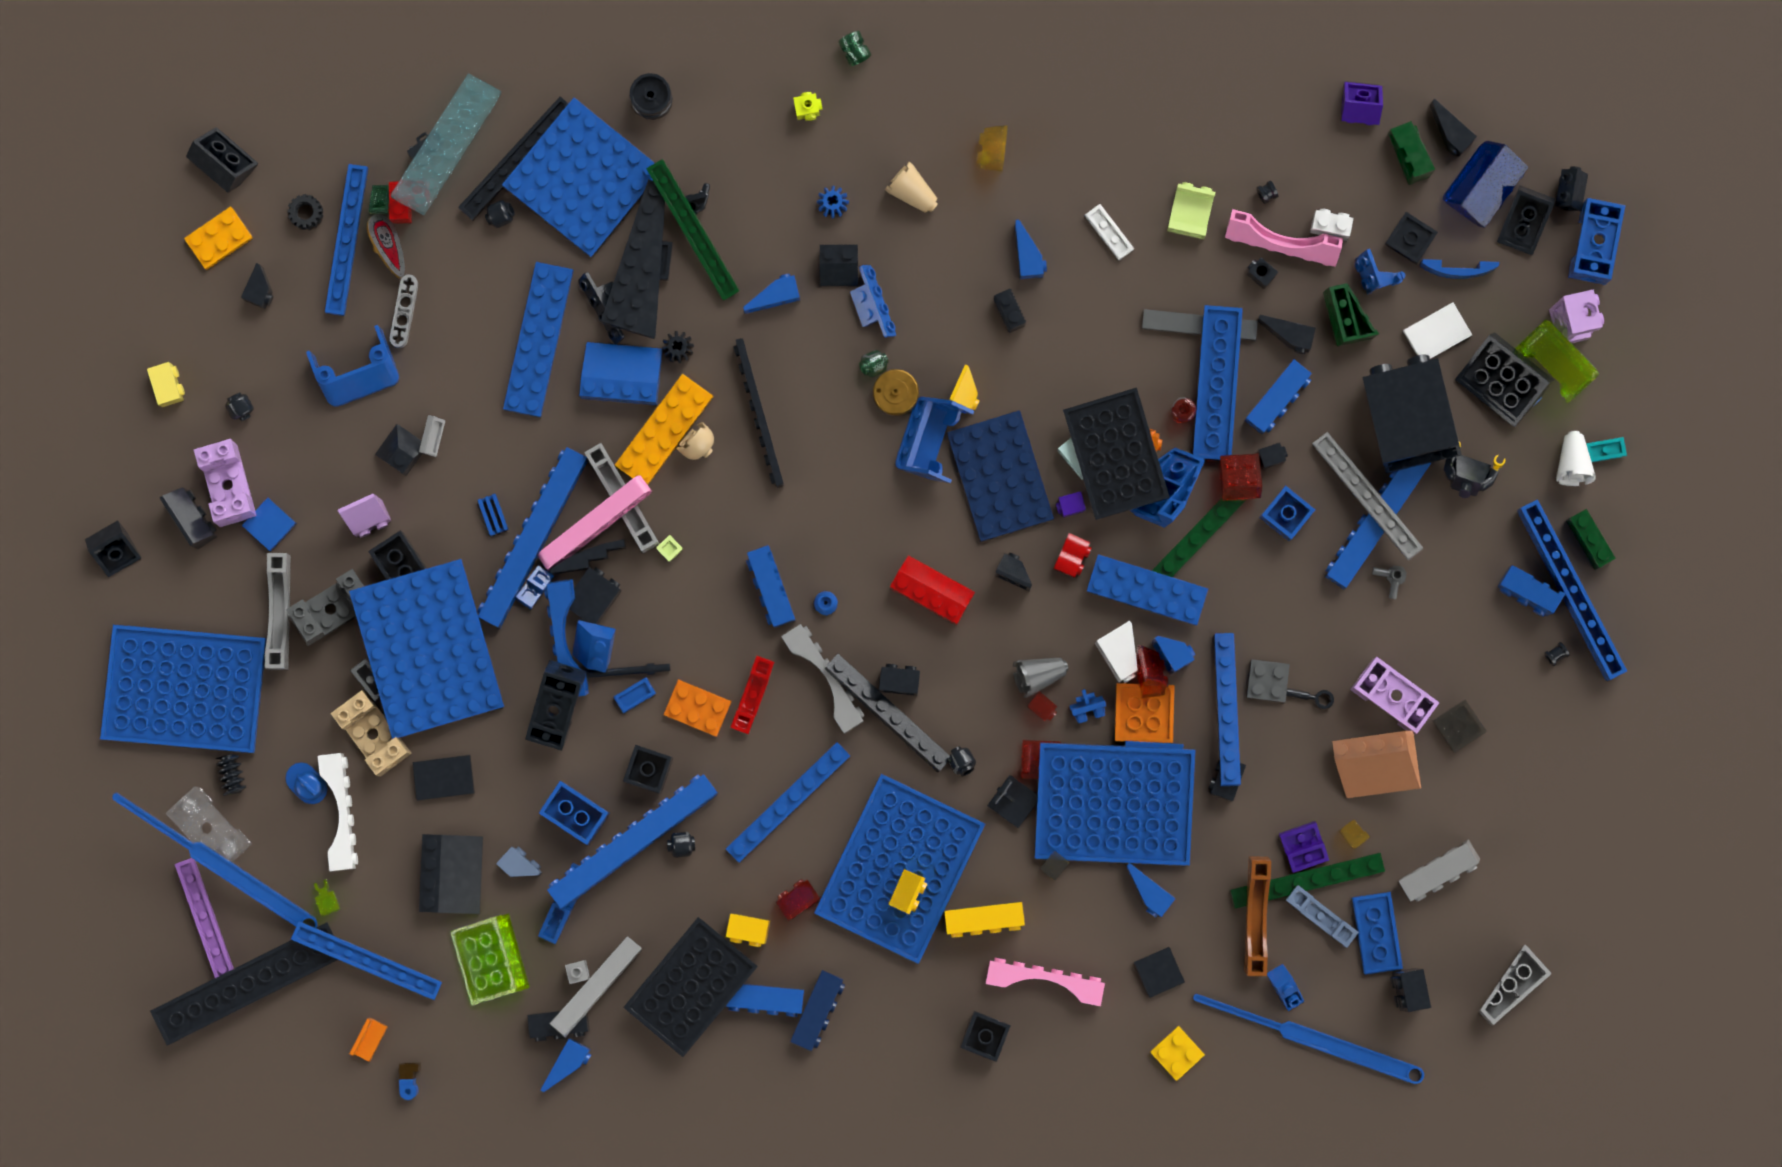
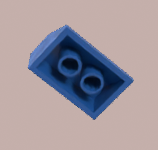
M1157 636L1151 641L1170 675L1195 660V652L1190 645L1186 646L1184 642Z

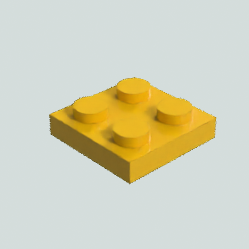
M1179 1026L1150 1051L1176 1081L1205 1055Z

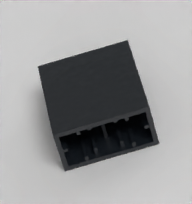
M1417 355L1407 360L1408 366L1392 369L1391 364H1381L1372 367L1369 370L1370 375L1362 377L1386 474L1462 455L1438 358L1430 360L1429 355Z

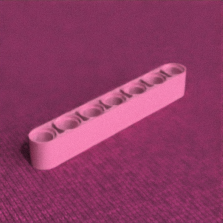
M641 475L636 476L541 550L537 555L545 568L550 571L551 568L574 555L649 496L652 490Z

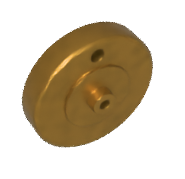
M893 369L884 372L878 377L874 384L873 397L879 409L884 413L899 416L908 413L915 407L919 398V388L911 374L904 370Z

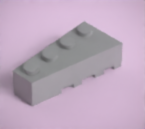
M1468 839L1463 842L1462 846L1452 848L1444 856L1437 857L1427 863L1426 866H1421L1399 880V883L1409 900L1413 901L1415 899L1418 902L1425 898V893L1430 890L1434 893L1443 888L1442 884L1449 880L1452 883L1459 879V874L1466 871L1468 874L1477 869L1476 865L1479 863L1480 858Z
M1524 945L1479 1010V1013L1492 1027L1552 973Z

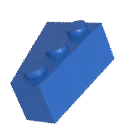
M1513 565L1508 567L1497 586L1501 588V593L1509 597L1511 595L1514 596L1519 604L1525 607L1529 605L1534 608L1533 612L1541 617L1553 614L1566 594L1562 591L1557 593L1549 588V584L1545 582L1542 584L1534 579V576Z

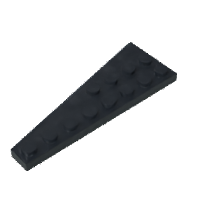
M648 179L601 323L655 340L665 200L654 181Z

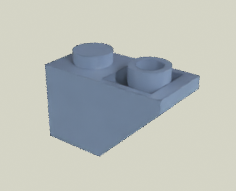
M512 846L496 863L510 877L537 876L542 873L539 870L541 866L533 859L529 861L525 857L527 853L519 846L517 848Z

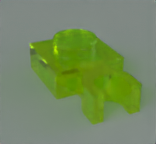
M326 879L323 880L325 886L322 889H319L318 884L314 883L315 889L320 893V896L315 897L322 917L341 910L335 892H328L329 885Z

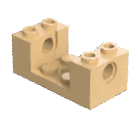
M361 690L331 713L341 729L347 731L364 754L366 763L376 776L381 777L412 754L400 737L392 739L385 716L367 692ZM371 729L378 731V737L374 740L368 737V732Z

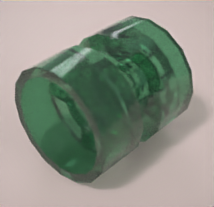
M860 31L849 33L838 41L842 51L847 53L845 57L850 66L858 65L871 57L867 45H863L864 39Z

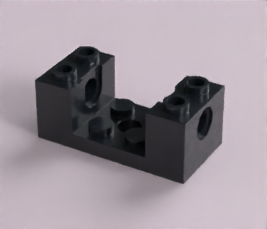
M549 660L542 677L525 740L557 750H563L571 728V719L577 698L582 689L587 671ZM555 706L559 712L553 714L549 711V707Z

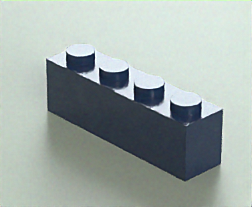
M821 971L790 1042L812 1051L813 1047L818 1048L822 1039L818 1036L821 1030H826L830 1021L826 1018L829 1012L833 1013L838 1002L834 1000L837 994L841 995L845 984L842 982L844 979L827 971Z

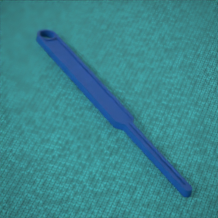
M119 793L112 795L114 801L187 848L191 858L294 926H297L299 921L303 922L305 919L311 918L315 922L314 928L317 927V920L313 915L204 843L191 842Z
M1199 994L1193 996L1194 1001L1279 1030L1283 1038L1413 1084H1418L1424 1079L1423 1070L1415 1065L1290 1021L1281 1024ZM1412 1069H1418L1421 1072V1078L1418 1081H1412L1409 1078V1072Z

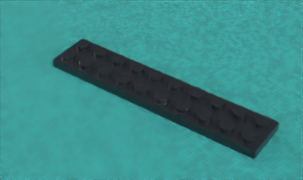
M328 922L316 927L334 936ZM290 940L150 1010L168 1046L338 959Z

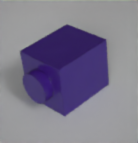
M1081 491L1059 497L1058 503H1056L1058 514H1062L1063 518L1085 512L1086 508Z

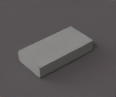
M428 415L419 450L420 453L431 457L437 456L445 420Z

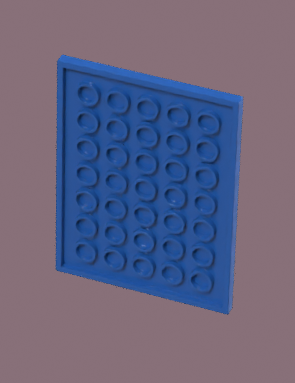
M462 559L349 591L392 739L504 707Z
M113 625L100 739L255 753L267 639Z
M1040 742L1035 859L1190 866L1195 749Z
M881 774L814 914L919 964L983 831L985 823ZM904 869L924 877V882L927 883L923 894L919 893L916 900L920 902L916 911H911L910 914L888 905Z

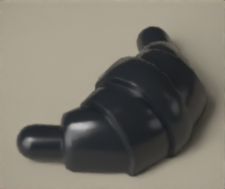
M704 183L702 190L698 193L685 196L696 215L706 209L705 206L710 190L709 183Z

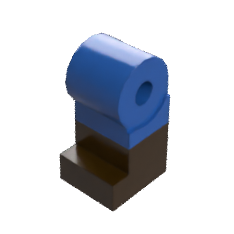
M421 1062L399 1064V1092L405 1100L413 1099L418 1094L416 1072L421 1071Z

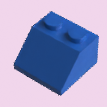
M578 620L572 655L586 668L606 672L611 659L616 629Z

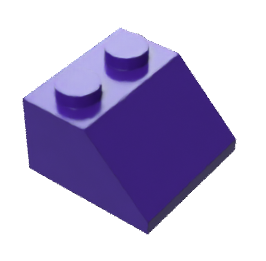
M1344 82L1341 121L1379 125L1383 109L1382 86Z

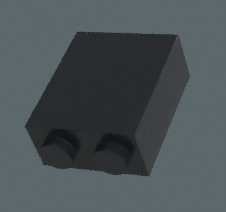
M589 567L574 588L575 600L569 610L586 622L598 625L622 590L619 588L621 584L612 578L610 580L604 578L605 573L595 567L593 570Z

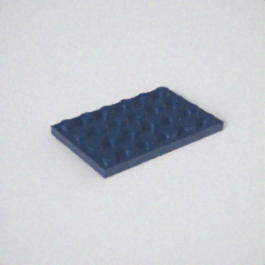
M1020 410L947 432L981 542L1054 520Z

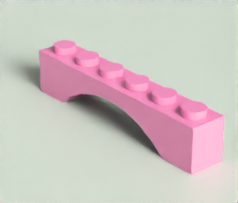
M1232 209L1225 238L1234 242L1239 241L1250 246H1258L1269 251H1277L1288 256H1296L1306 261H1315L1325 266L1336 267L1343 243V238L1325 233L1309 238L1282 236L1262 226L1251 214Z
M994 958V961L989 962L986 984L1007 987L1015 982L1026 979H1044L1064 986L1081 1003L1101 1006L1105 983L1101 982V978L1090 976L1089 980L1082 979V974L1071 973L1070 976L1062 975L1063 971L1056 969L1046 972L1043 971L1044 967L1033 965L1031 969L1024 967L1025 963L1014 961L1013 965L1006 964V960Z

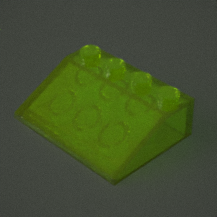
M509 913L450 931L471 1006L530 988Z

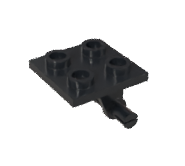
M1009 775L1002 786L996 789L997 793L987 806L1019 828L1036 805L1038 795Z

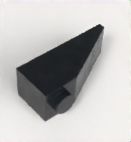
M1434 99L1429 106L1444 144L1452 155L1459 157L1477 136Z
M1259 315L1257 321L1285 345L1294 349L1295 353H1309L1316 327Z

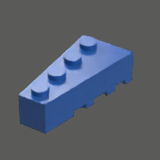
M769 545L748 552L749 560H746L749 571H754L755 578L752 579L755 588H760L762 596H759L762 607L766 606L768 614H765L768 624H773V627L777 628L796 621Z

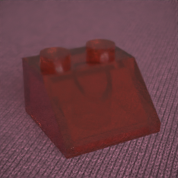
M1137 645L1136 661L1138 671L1136 674L1142 698L1165 695V690L1169 683L1168 677L1163 674V671H1165L1164 660H1160L1159 652L1142 645Z
M800 879L793 885L794 889L788 893L785 890L777 896L779 900L776 903L788 921H791L821 899L808 879L805 881Z

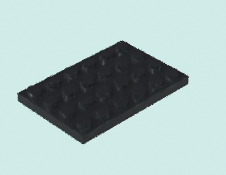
M1137 387L1063 410L1095 520L1170 498Z
M697 917L623 1008L680 1056L684 1057L758 966L705 921Z

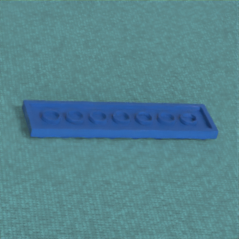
M540 262L535 264L503 410L541 418L573 277V269Z
M1204 305L1193 455L1203 459L1231 461L1243 308Z

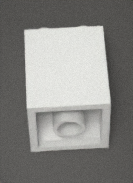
M1128 621L1095 642L1117 681H1123L1124 683L1135 678L1134 673L1138 671L1132 623Z

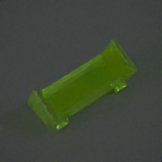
M1544 320L1515 347L1525 357H1535L1560 383L1559 387L1561 390L1559 392L1566 398L1565 401L1567 403L1573 400L1599 376L1596 368L1548 320Z

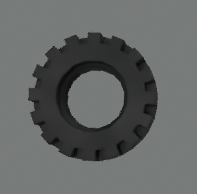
M303 194V196L298 195L296 199L293 198L291 200L292 203L288 205L289 209H287L291 222L302 230L316 228L317 224L322 222L321 218L324 216L320 202L313 196ZM303 205H310L313 208V215L306 220L299 218V208Z

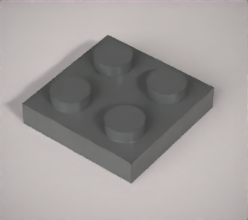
M1251 659L1246 698L1285 703L1290 664Z

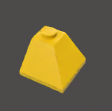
M965 365L949 400L976 410L980 400L977 399L978 392L969 366Z

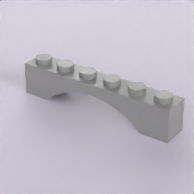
M602 443L584 452L610 496L625 485ZM638 505L622 516L643 554L660 544Z
M267 553L269 624L265 648V668L268 670L289 669V616L286 609L290 607L291 555L287 553Z
M800 624L781 637L792 654L813 663L827 678L834 696V719L843 733L846 734L863 723L862 717L865 715L859 706L855 708L852 704L854 698L848 690L845 692L841 684L824 669L830 661L828 658L825 660L820 654L823 652L817 642L813 644L810 639L812 634L808 627L805 626L803 628Z

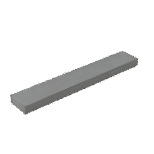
M627 936L553 1019L550 1025L566 1037L639 955L642 948Z

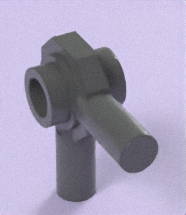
M1395 565L1388 570L1373 567L1372 575L1387 577L1391 584L1389 599L1396 600L1398 587L1406 579L1407 572L1405 569Z

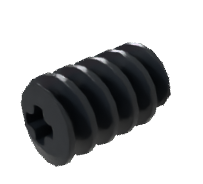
M232 754L215 758L221 760L216 764L217 767H222L218 774L224 775L220 778V782L226 783L221 788L228 790L223 796L241 793L246 788V785H240L245 779L238 777V775L243 773V770H237L241 763L235 762L240 757L239 755Z

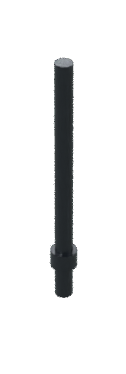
M647 663L645 666L610 668L606 672L587 670L586 675L587 678L642 673L653 675L656 672L671 671L670 663L657 665L655 663Z

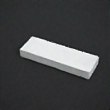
M1101 204L1085 214V218L1118 261L1134 250L1133 246Z

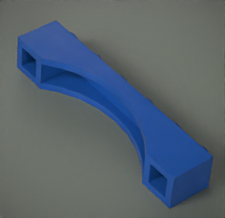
M573 579L549 582L546 584L547 587H545L544 592L546 599H549L550 605L547 607L548 617L552 619L550 633L555 640V644H553L554 656H557L558 663L581 669L572 658L565 633L567 615L570 606L575 600ZM585 675L579 696H586L589 693L587 675Z

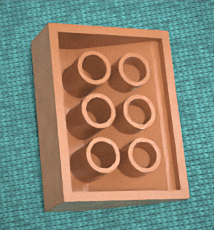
M1413 731L1332 741L1334 758L1346 798L1421 789Z

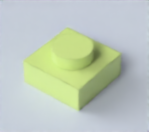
M671 535L656 547L669 562L683 550Z

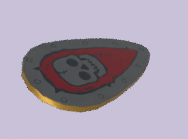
M375 214L369 217L367 221V233L374 246L373 251L378 253L391 273L397 278H402L405 272V263L397 231L393 223L386 216Z

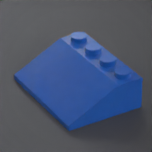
M587 342L579 396L581 399L657 406L662 349Z

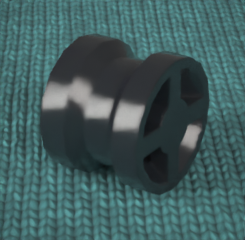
M1271 180L1266 182L1264 186L1256 187L1257 193L1264 204L1268 203L1272 198L1276 199L1279 197L1277 189Z

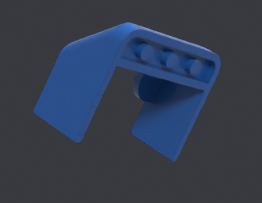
M378 325L374 327L381 344L371 348L369 352L371 364L336 377L333 369L329 366L319 367L315 355L310 351L306 352L315 378L330 405L338 407L398 383L399 373L384 332Z
M919 397L909 418L896 458V467L930 480L951 483V479L942 476L943 467L940 462L936 461L947 426L956 425L960 420L961 413L974 414V410L951 400Z

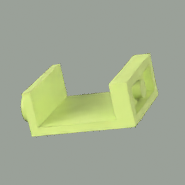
M1187 182L1178 184L1167 231L1204 240L1216 192H1213L1208 187H1201V189L1193 187V184Z

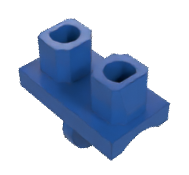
M1085 689L1081 690L1082 696L1076 697L1077 703L1069 705L1070 711L1078 723L1086 722L1088 720L1086 712L1093 710L1095 718L1105 716L1104 707L1106 702L1103 696L1095 697L1094 692L1087 694Z

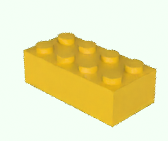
M1022 902L944 911L947 934H951V938L963 937L964 932H970V935H980L982 930L997 933L1002 932L1001 928L1009 927V931L1021 930V926L1025 925Z

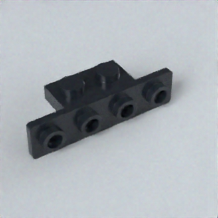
M586 272L578 279V282L601 322L613 282L596 287L590 274ZM602 323L607 330L608 337L615 345L620 343L625 337L620 328Z

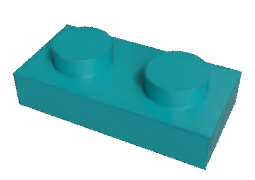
M1624 437L1586 443L1591 462L1627 456Z

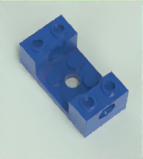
M1587 198L1583 202L1578 222L1582 223L1576 255L1571 259L1568 278L1606 285L1612 280L1626 205ZM1601 235L1604 238L1603 244L1595 243L1594 236Z

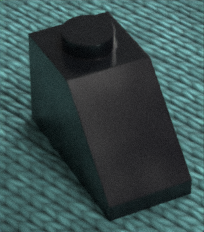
M256 263L241 298L246 302L266 309L273 300V291L264 268Z

